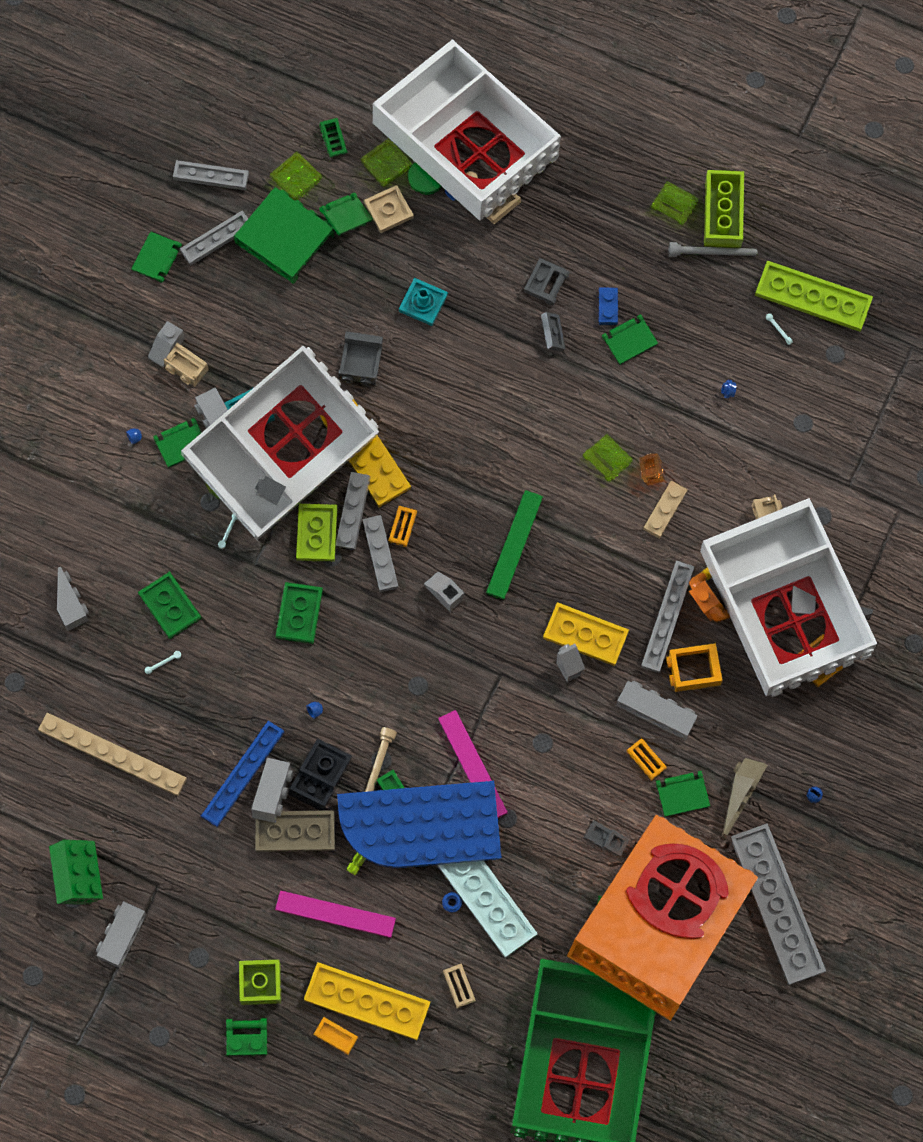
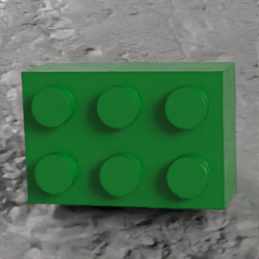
M62 840L50 845L49 850L57 904L88 905L103 899L95 841Z

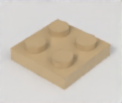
M397 185L364 200V204L380 233L414 218Z

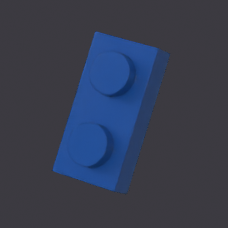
M599 287V325H618V288Z

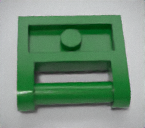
M267 1018L249 1021L226 1019L227 1056L267 1055ZM261 1028V1034L233 1035V1029Z

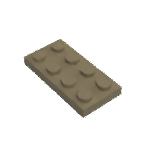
M282 811L281 816H277L276 823L256 819L255 851H335V811Z

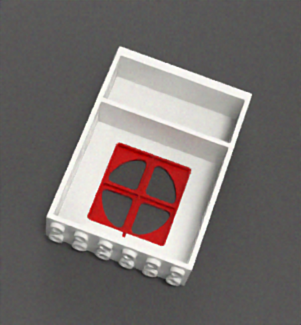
M453 39L373 103V124L479 221L484 217L490 216L497 206H502L510 195H515L522 185L528 184L535 174L541 173L547 164L553 163L559 157L561 136ZM469 128H482L495 133L496 136L483 147H478L463 134V131ZM452 134L454 139H460L474 152L461 165H456L450 154L452 141L450 136ZM500 141L506 143L510 153V162L506 168H501L486 154ZM478 159H481L497 173V176L489 179H480L469 176L464 171Z
M302 346L181 450V455L256 540L260 539L377 437L379 433L377 423L373 419L369 421L365 416L366 411L360 405H355L352 401L354 399L347 390L344 392L340 388L341 383L339 380L327 373L328 368L323 362H317L315 353L309 347L305 348ZM292 401H306L315 406V411L300 424L295 425L281 410V407ZM272 414H276L289 428V433L270 448L265 443L264 430L269 417ZM322 415L327 421V435L321 448L316 449L303 435L302 430L318 416ZM293 438H297L310 452V457L299 462H286L277 458L276 453ZM265 476L286 486L277 505L256 495L258 490L255 487L259 479L264 480Z
M810 498L703 541L700 552L766 696H777L783 692V689L788 687L794 689L805 680L808 682L814 681L820 674H831L836 671L837 667L843 666L845 668L852 665L854 660L859 658L865 660L872 656L871 653L874 652L877 642ZM793 586L815 596V602L819 608L814 613L796 616L792 612V606L786 595L787 592L793 591ZM779 597L787 612L789 621L772 628H767L765 626L766 607L772 598ZM822 616L825 619V634L819 646L812 648L806 639L801 624ZM793 628L803 647V653L793 654L782 650L772 641V635Z

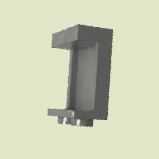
M346 331L343 356L338 372L339 380L345 383L358 382L364 386L376 385L383 348V337Z

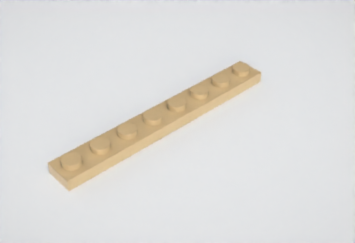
M49 713L45 715L38 729L39 732L176 796H179L187 780L186 777Z

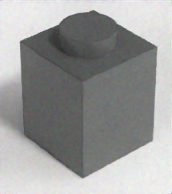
M265 476L264 480L259 479L255 487L258 490L256 495L277 505L286 486Z

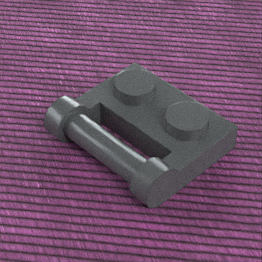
M539 258L524 288V292L544 300L549 305H554L556 296L570 273L562 267ZM553 274H558L550 293H545Z

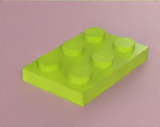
M299 504L296 560L335 562L337 505Z

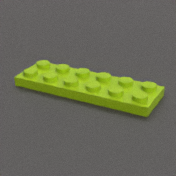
M767 261L755 292V296L859 332H861L873 296Z

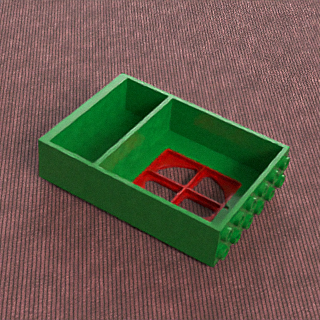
M541 959L510 1133H514V1136L518 1138L535 1137L534 1140L539 1142H546L547 1140L555 1142H635L655 1011L583 966ZM573 1049L581 1051L579 1072L576 1078L552 1073L554 1064L563 1054ZM589 1053H597L606 1062L611 1074L610 1084L586 1080L585 1074ZM556 1082L575 1087L571 1114H565L557 1108L550 1094V1083ZM585 1088L607 1092L609 1098L602 1109L589 1117L580 1116L582 1092Z

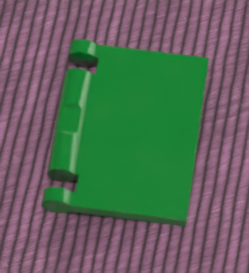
M356 193L326 204V207L324 205L319 207L320 212L326 217L338 235L373 221V218L358 199Z
M150 232L131 270L163 283L165 279L159 276V274L167 276L179 252L173 246L181 248L182 244Z
M641 314L637 316L639 324L632 318L610 330L609 333L612 338L609 339L606 333L602 334L603 340L608 345L619 365L658 345L657 340Z
M195 418L191 419L192 427H189L187 421L161 432L163 437L161 441H159L157 435L153 436L168 468L186 460L181 455V450L202 433Z
M697 771L698 780H695L693 772L664 779L666 787H661L660 780L656 781L664 817L710 807L702 771Z

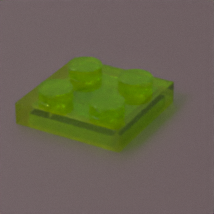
M389 138L360 158L362 164L383 188L412 166L408 158Z
M295 152L270 173V177L294 201L298 200L322 179V175L298 152Z

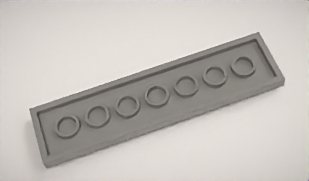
M768 824L731 836L730 839L741 867L752 871L758 877L751 889V893L788 986L825 973L826 969Z

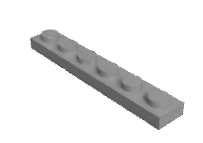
M676 561L641 668L660 673L695 566Z

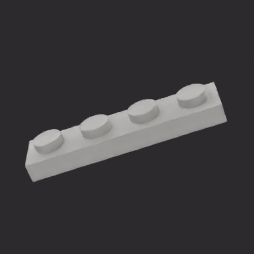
M176 160L173 180L246 190L249 171Z
M241 211L180 248L181 253L190 266L232 241L237 231L248 220L247 216Z
M354 472L350 474L336 547L356 549L370 475Z
M379 515L362 519L379 591L384 592L397 589L398 582L382 517Z

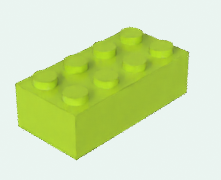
M707 170L705 179L704 247L741 248L743 242L744 171Z

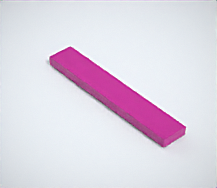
M454 710L439 717L438 720L469 782L492 781L457 711ZM495 788L497 816L500 818L508 814Z
M281 890L275 909L279 912L387 938L392 937L396 921L394 917Z

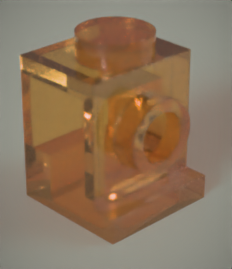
M650 453L639 457L641 476L646 485L665 481L662 460L658 453Z

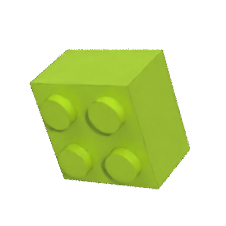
M280 960L239 961L241 1005L281 1003Z

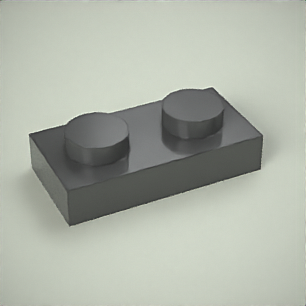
M550 312L541 314L547 349L559 352L565 350L559 315Z

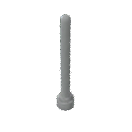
M669 242V257H677V255L680 256L681 254L756 256L758 253L756 249L688 247L681 246L677 242Z

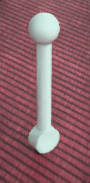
M767 314L766 320L775 326L788 345L792 344V339L775 322L773 315Z
M232 514V520L222 541L218 543L220 549L226 547L225 542L235 520L238 519L234 514Z
M175 651L169 658L152 667H146L145 673L151 674L152 670L173 659H180L181 652Z

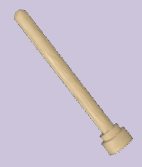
M385 727L381 729L380 740L382 742L365 792L374 790L388 745L392 743V740H395L397 734L392 729Z

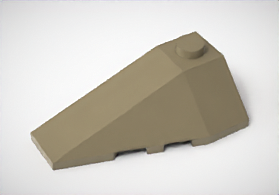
M745 758L742 763L738 762L733 770L736 774L733 779L722 834L724 840L727 838L764 775L767 764Z

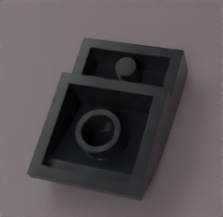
M317 738L290 787L289 795L320 811H325L349 765L352 755Z

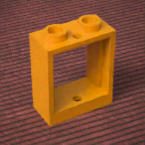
M716 643L670 650L669 656L666 657L667 668H671L672 675H669L671 687L674 686L675 692L721 686L723 680ZM707 653L711 677L681 682L676 657Z

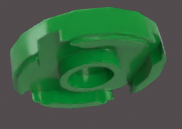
M416 162L410 167L408 181L414 191L423 195H430L440 190L442 186Z

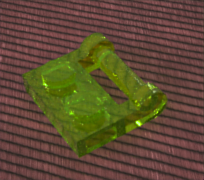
M667 181L657 198L653 201L651 209L659 210L677 220L683 226L698 203L699 198ZM663 201V202L669 204L670 206H672V207H674V208L680 210L681 212H683V214L681 215L680 213H678V212H676V211L670 209L669 207H667V206L661 204V202Z
M608 434L603 436L582 455L605 476L608 482H611L633 462V459ZM597 452L614 470L610 471L594 454Z

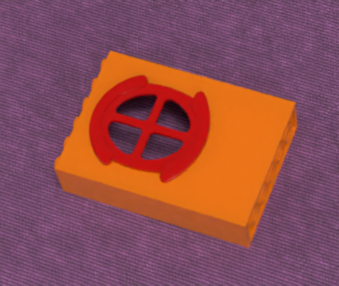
M655 815L578 933L567 957L671 1021L746 900L758 877L752 871L739 866L734 860L720 854L718 850L708 847L700 839L690 836L682 828L676 827L669 823L667 819ZM673 860H684L690 864L679 883H674L658 873L657 868ZM696 870L704 872L710 886L708 901H703L685 888ZM650 879H655L672 890L671 897L661 911L656 910L649 899L648 883ZM679 897H684L701 908V912L698 915L687 920H673L668 916V913Z

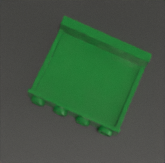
M274 187L234 235L235 244L294 284L298 280V273L329 236H334V228L327 220L323 221L320 219L316 212L307 210L299 200L294 201L290 198L286 191Z

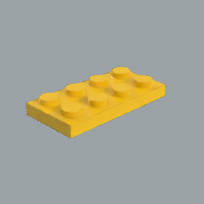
M557 602L543 639L561 646L576 644L579 653L615 666L629 630Z

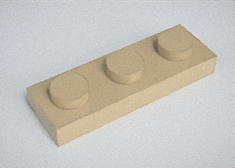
M670 481L643 530L660 539L688 489Z

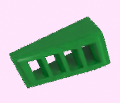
M338 118L320 122L319 127L329 157L347 154ZM335 127L334 130L326 132V128ZM337 133V136L328 138V135ZM339 139V143L330 145L331 141ZM341 146V150L332 152L331 148Z

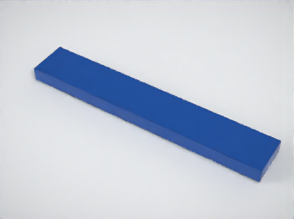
M267 721L202 813L201 817L218 828L285 733L284 730Z

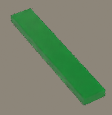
M525 490L487 589V595L505 600L543 496Z

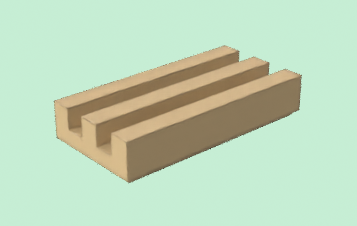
M462 963L443 970L457 1009L476 1002ZM459 969L470 999H466L455 970ZM450 972H452L460 996L462 998V1002H459L457 998L456 992L454 990L453 984L448 974Z

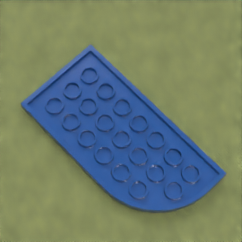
M494 781L337 794L340 824L347 841L359 855L377 865L389 868H408L501 859Z

